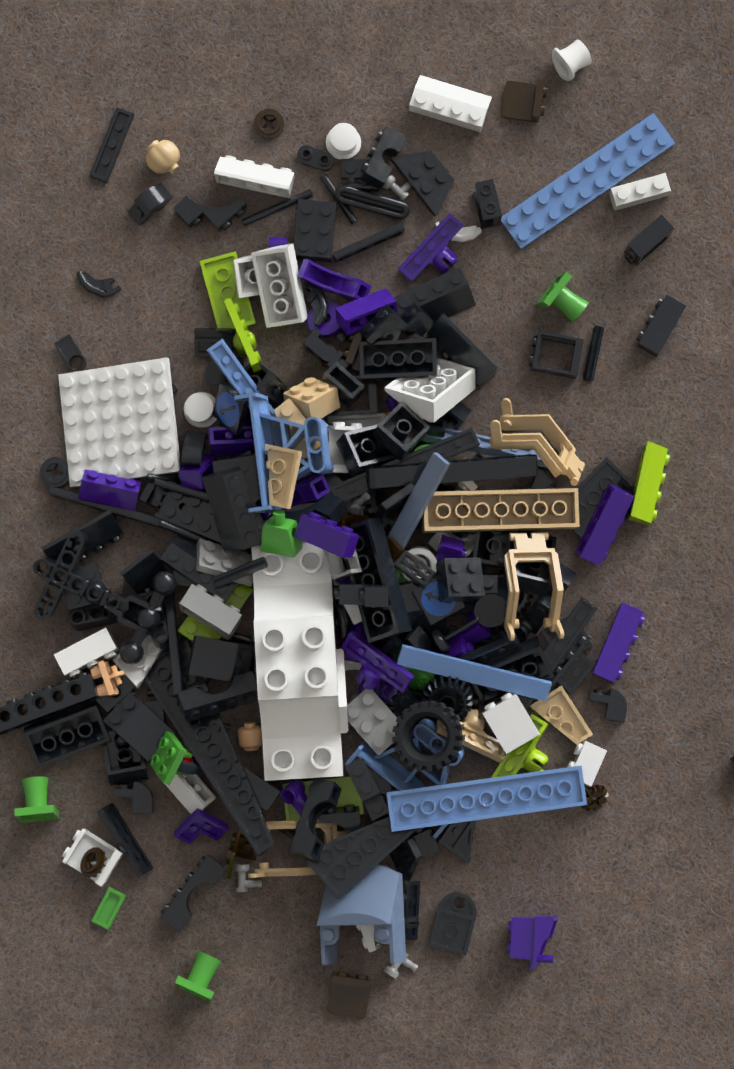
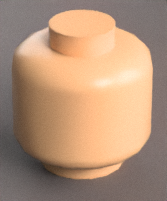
M245 722L244 726L238 728L239 746L244 748V751L258 750L263 744L261 726L255 725V722Z

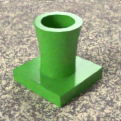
M564 272L556 277L535 305L543 309L553 303L572 323L584 311L589 302L565 287L572 276L568 272Z
M29 777L21 780L26 807L14 809L15 817L21 823L59 819L57 808L54 805H47L48 777Z
M197 951L188 979L178 976L175 987L211 1002L214 992L208 990L207 987L222 962L208 954Z

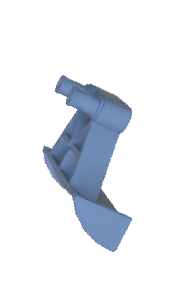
M256 392L234 396L236 401H249L262 503L261 507L248 508V513H271L275 510H282L281 507L272 506L269 502L268 481L270 479L269 469H267L266 464L268 454L265 451V444L274 446L271 420L280 422L283 448L295 449L305 437L308 461L301 457L300 463L305 466L299 469L297 480L310 471L318 474L333 472L334 467L332 466L334 464L330 459L327 435L329 432L327 427L329 425L322 419L309 417L305 420L304 425L270 416L268 396ZM290 425L300 428L292 438ZM317 441H320L321 447L316 451L314 445Z
M430 717L422 719L413 729V742L421 752H423V745H425L434 754H437L446 744L447 737L436 733V718L434 720L430 719ZM435 739L441 740L443 745H438ZM364 741L345 763L348 765L357 756L359 758L363 757L367 765L399 791L428 787L415 776V773L418 771L416 767L410 772L390 755V753L395 751L396 743L389 746L378 756ZM463 746V749L458 753L459 756L451 764L443 767L442 774L437 770H423L421 772L437 785L446 784L450 766H455L461 761L465 754L466 746ZM448 824L441 825L433 837L436 839Z

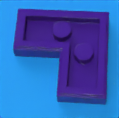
M197 808L174 831V836L188 844L200 833L217 841L229 827L227 823Z

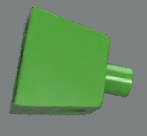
M275 510L273 516L263 525L261 551L295 557L302 550L303 545L300 539L294 537L298 527L297 522L285 518L284 510Z

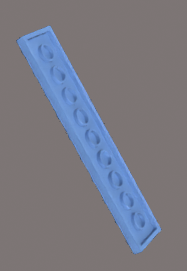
M653 113L502 216L501 223L521 250L674 146L675 142Z
M582 766L386 792L392 832L587 805Z

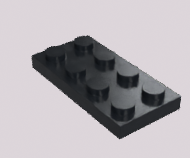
M607 457L577 487L580 527L571 530L580 539L583 537L608 484L622 489L623 484L619 482L622 478L631 487L634 485Z

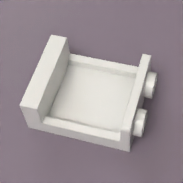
M333 422V426L327 427L329 429L327 435L330 459L334 464L332 466L334 470L331 473H349L336 442L344 432L364 428L362 424L351 423L350 426H345L344 422Z
M510 692L500 697L502 699L496 704L491 702L484 707L485 710L482 712L506 754L540 735L517 694Z
M87 829L78 830L72 839L75 841L72 847H67L64 851L62 862L81 872L80 864L84 854L93 847L101 848L106 852L105 857L107 860L104 862L105 867H102V873H97L96 878L90 877V879L102 887L123 853Z

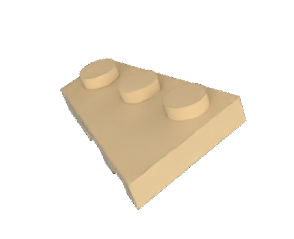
M290 398L274 409L277 418L304 425L306 418ZM290 425L291 438L300 428ZM304 437L293 450L302 451L301 457L307 459L306 440ZM317 441L314 445L316 451L321 447L320 441Z
M265 444V451L268 454L266 464L267 469H269L270 479L268 481L270 505L291 509L302 451Z
M562 685L549 693L547 701L538 700L529 706L576 745L593 735Z

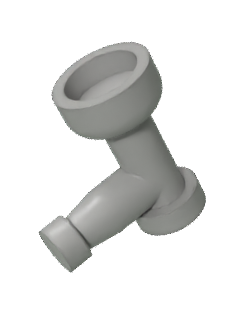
M390 175L383 188L391 189L400 198V201H404L410 195L407 192L411 188L410 184L406 182L400 188L395 183V177Z
M364 493L354 498L349 509L350 513L354 515L360 514V506L370 499V495Z
M250 864L234 865V870L238 872L236 892H248V888L262 887V880H246V872L249 871Z
M406 953V962L386 966L383 971L397 979L399 976L397 970L401 964L410 968L413 972L416 971L418 965L407 958L409 954Z

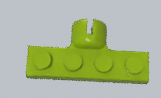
M231 298L224 300V303L237 332L233 337V345L239 354L247 355L253 372L261 370L259 363L262 360L258 351L254 352L257 346L255 336L251 331L247 330L245 320H240L238 314L241 311L238 304H233Z
M531 714L530 718L540 735L507 753L491 778L515 775L521 769H526L529 772L543 771L535 762L538 761L546 766L549 759L547 755L536 748V744L549 724Z

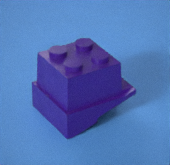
M558 916L512 917V920L508 921V933H511V940L507 942V953H510V958L530 960V969L537 968L540 962L553 963V955L542 954L548 938H552Z

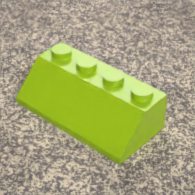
M649 441L643 446L633 491L634 502L627 520L650 525L652 521L655 522L657 510H654L655 504L660 502L662 492L659 491L660 484L664 483L666 473H663L664 465H668L670 455L667 454V448Z

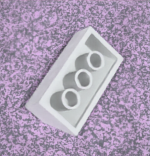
M420 75L409 104V111L481 132L492 97Z
M228 155L219 158L214 171L216 183L290 198L295 178L294 172H291L292 170L288 168L275 169L270 164L263 163L262 165H257L254 161L246 159L239 161L235 157Z
M293 243L252 252L251 256L266 328L304 322L308 314L301 279L297 277L299 270Z

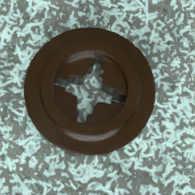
M264 109L256 115L254 128L262 138L272 139L278 137L283 131L284 120L278 111ZM265 119L269 122L274 121L272 124L274 130L270 129V127L264 128L266 125Z
M599 784L587 787L585 789L587 805L581 807L587 811L591 809L595 811L597 807H602V804L607 802V797L609 796L606 787Z
M98 847L89 849L81 860L80 869L82 874L88 878H96L97 873H102L101 869L105 867L104 862L107 860L105 857L106 852Z

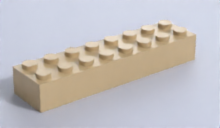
M578 488L440 491L434 493L422 515V533L577 529L580 527Z

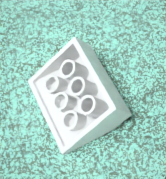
M438 358L437 376L396 378L385 387V391L399 403L403 402L421 419L434 423L475 390V369Z

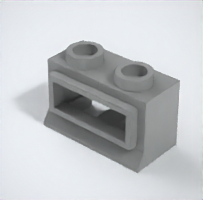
M356 548L352 558H344L348 559L351 568L345 571L341 557L324 550L329 565V572L333 580L362 572Z

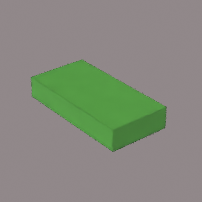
M109 886L91 922L109 930L127 895Z

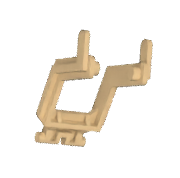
M504 398L501 402L502 416L499 421L493 420L490 424L491 447L493 449H534L554 477L560 474L567 475L571 480L570 483L576 486L585 463L576 456L575 447L549 414L513 415L510 399ZM501 430H542L560 455H557L541 433L502 434Z
M548 532L530 533V538L527 537V533L509 534V541H514V549L509 550L504 556L509 590L504 628L509 641H514V629L520 626L519 619H516L519 586L515 565L518 562H545L549 565L553 591L549 618H544L543 623L544 627H549L550 632L556 631L559 639L564 638V630L559 620L564 589L558 554L555 552V548H546L545 540L549 538Z
M318 819L315 828L319 827L324 832V844L351 833L347 829L337 831V824L321 822V819ZM299 820L266 821L269 829H296ZM269 862L259 863V869H255V873L248 874V878L317 874L311 867L269 868Z

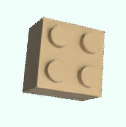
M312 377L305 379L304 382L291 387L290 390L283 393L284 401L290 398L306 419L309 417L321 419L340 408L337 387Z

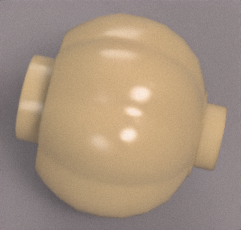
M155 140L146 149L148 152L146 163L154 173L164 174L169 172L172 174L179 168L177 163L180 158V152L173 142L168 140L159 142Z

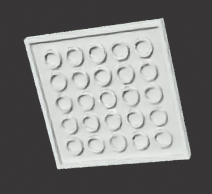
M169 358L58 375L71 488L80 487L84 470H94L99 473L112 474L126 479L147 477V474L156 475L179 472L181 463Z

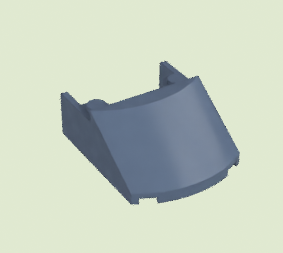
M378 864L339 899L325 886L317 926H320L322 965L338 962L337 942L340 937L339 925H374L376 940L381 944L390 945V963L406 962L403 880L400 872Z

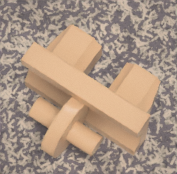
M100 661L97 666L90 669L94 679L103 677L104 684L96 686L99 696H115L119 694L117 685L122 684L120 677L125 675L124 671L118 672L116 665L110 668L108 661Z

